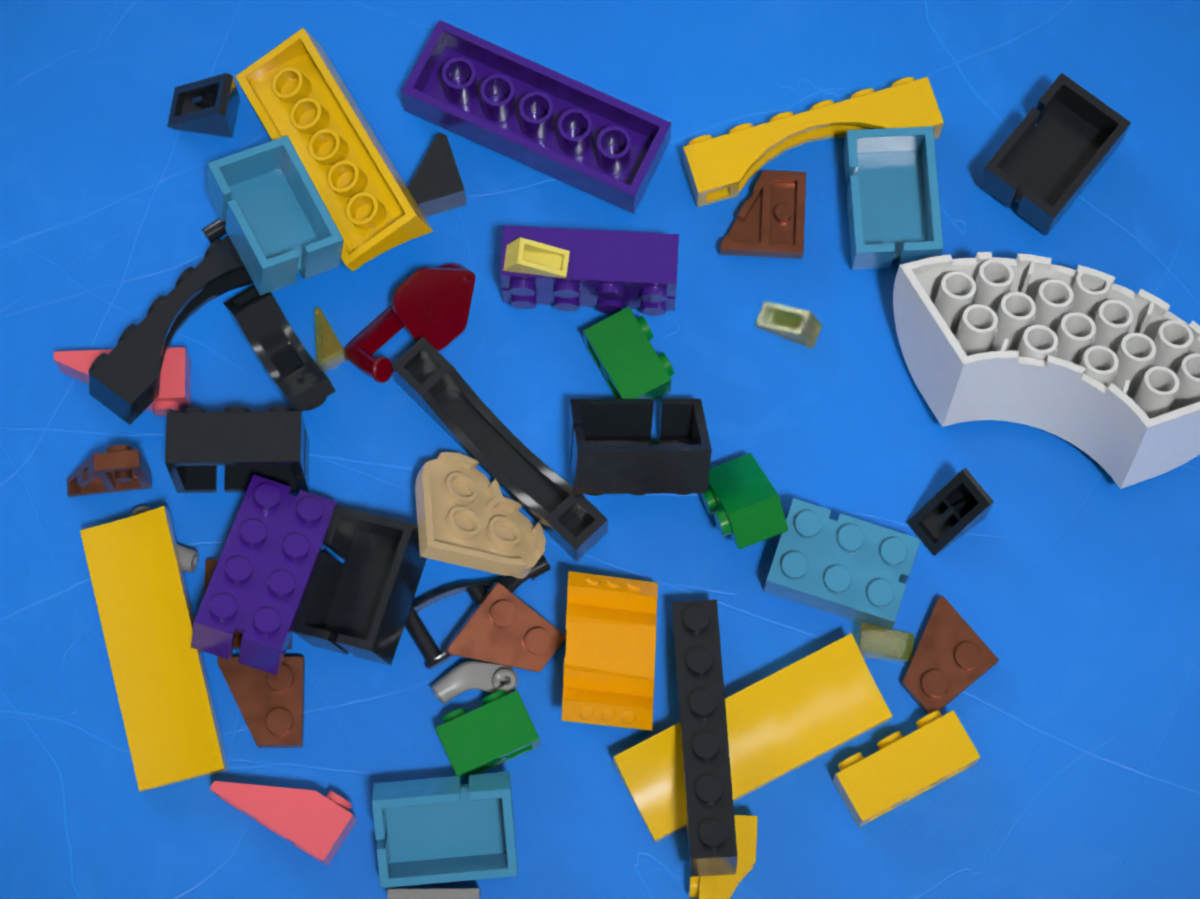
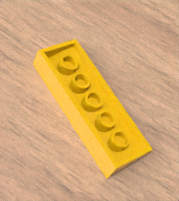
M304 28L235 76L271 139L275 140L288 135L344 239L341 259L352 272L378 255L402 243L433 232L322 46Z
M165 506L131 517L80 530L139 791L143 792L229 770L202 651L191 648L194 617L169 511Z
M852 633L725 698L733 802L892 719L893 715L885 703ZM679 722L613 757V765L655 843L687 827L681 727Z

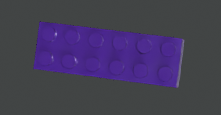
M441 20L438 21L401 91L406 112L633 214L671 139V122Z

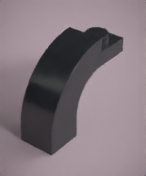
M255 285L223 303L258 362L290 408L301 412L313 410L322 405L328 395L335 392L329 378L313 361L294 333L271 292L260 296Z

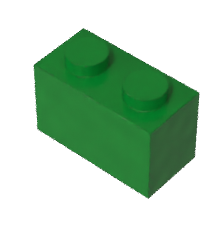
M630 307L583 330V343L615 399H653L654 401L671 392L672 379L670 377L674 375V370L663 352L656 354L649 340L653 339V334L644 317L639 316L636 318Z
M751 453L710 468L707 493H701L704 505L709 515L714 514L722 536L730 535L739 550L788 531L779 495Z
M504 689L494 692L482 699L483 706L468 713L465 708L452 711L441 718V725L435 727L455 775L460 776L461 782L468 780L469 775L481 774L541 746L540 738L518 690L510 694Z

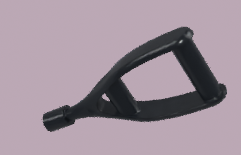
M542 555L528 576L523 579L505 576L459 583L433 592L413 603L405 623V628L426 660L425 667L427 669H434L454 656L440 651L417 612L442 599L463 592H467L475 606H477L486 594V589H490L494 582H499L513 593L528 579L534 580L551 569L546 558Z

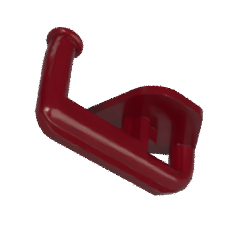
M446 263L437 268H420L398 287L393 296L392 305L345 346L343 351L344 357L376 382L384 383L392 375V363L386 357L376 358L373 354L403 327L406 328L416 343L424 337L437 351L444 349L467 326L475 284L474 273L457 263Z

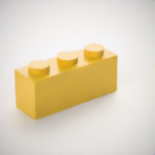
M936 710L916 722L918 727L916 731L905 737L902 736L900 731L895 732L876 744L879 751L866 758L859 752L837 765L840 772L835 774L832 781L858 828L978 762L981 757L954 710L943 716L939 710Z

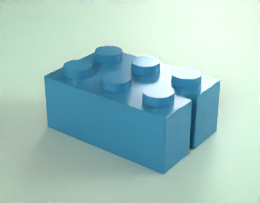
M933 126L847 130L843 146L845 183L848 185L846 196L852 270L891 268L892 261L895 259H899V265L929 257L941 256L943 252V238Z
M288 135L207 163L205 191L221 222L226 221L225 230L260 296L296 283L298 273H301L303 279H307L340 266L344 239Z
M793 498L786 519L788 531L781 534L764 592L890 633L896 621L907 586L906 583L910 576L921 539L840 513L838 521L829 519L832 510Z
M510 772L469 775V784H461L460 776L374 783L372 809L375 839L377 840L380 888L518 876Z

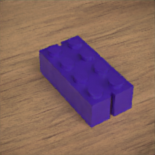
M503 225L500 270L503 303H510L512 307L518 309H533L536 307V304L554 305V308L560 311L579 310L580 306L597 307L598 311L610 314L630 307V309H640L642 314L651 316L664 315L666 311H675L679 234ZM522 237L570 251L567 277L556 278L503 271L507 244Z
M253 475L195 617L191 648L230 660L233 653L236 631L243 634L238 663L277 675L291 640L292 630L320 552H324L326 548L323 541L338 502L303 490H299L296 497L290 495V486Z

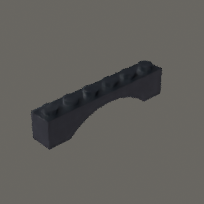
M229 235L223 241L221 239L215 240L207 249L204 260L195 269L193 267L187 268L177 280L176 287L166 297L164 295L159 296L151 304L147 316L138 325L131 324L120 336L118 345L108 355L106 353L99 355L90 366L88 372L89 394L129 425L159 396L160 373L165 354L175 334L188 318L206 303L222 294L254 284Z
M424 337L391 366L395 382L471 458L479 462L478 465L493 480L496 479L499 486L514 501L522 505L521 508L537 523L539 522L542 528L576 562L608 533V519L582 494H574V488L571 484L551 470L516 438L481 401L456 369Z
M717 599L672 602V635L681 727L690 877L736 874L737 844Z

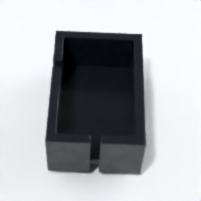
M1061 73L1038 101L1037 107L1032 108L984 167L979 186L1007 207H1010L1013 202L1017 203L1019 206L1016 213L1045 235H1048L1122 143L1131 122Z
M570 399L567 447L574 494L599 496L602 494L646 495L675 493L678 495H689L691 493H707L712 448L701 399H662L658 440H651L653 399Z
M285 406L271 407L268 411L250 412L249 409L243 407H229L224 409V412H206L201 408L188 407L181 409L179 413H167L165 464L177 493H217L218 465H225V493L246 492L253 475L290 486L291 492L309 490L310 442L301 411H295Z
M335 506L323 544L340 558L346 560L345 566L328 553H319L292 631L312 646L346 655L350 652L355 657L391 666L427 558L420 557L418 527L412 523Z

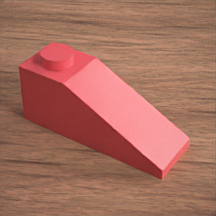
M170 347L165 354L160 373L159 396L145 409L153 411V414L159 416H167V413H179V410L191 407V359L185 347ZM112 350L54 351V361L62 373L89 384L88 372L92 363L102 353L108 355Z
M214 781L209 788L215 796L327 867L357 822L355 816L349 812L353 805L332 791H329L325 797L315 790Z

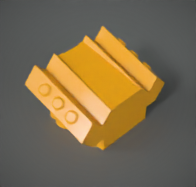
M568 571L562 721L652 731L658 598L657 582Z

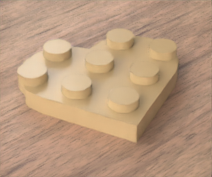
M442 452L437 459L426 462L417 474L415 483L420 557L498 575L513 576L519 579L527 577L545 552L546 538L541 524L538 522L534 527L529 518L519 512L522 507L520 503L502 496L498 481L494 479L491 483L485 474L476 469L479 464L477 460L461 453Z

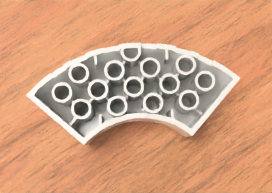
M977 252L975 258L952 259L951 254L899 265L893 290V311L899 344L917 388L942 427L968 421L996 420L1025 424L1044 430L1070 442L1088 454L1112 477L1120 489L1164 474L1200 455V326L1194 321L1188 324L1169 311L1171 305L1143 289L1136 293L1126 287L1115 284L1114 280L1116 277L1081 265H1078L1077 269L1074 270L1051 264L1052 258L1018 253L1016 259L992 257L991 252Z

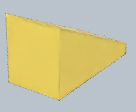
M520 237L507 244L503 271L566 278L570 251Z

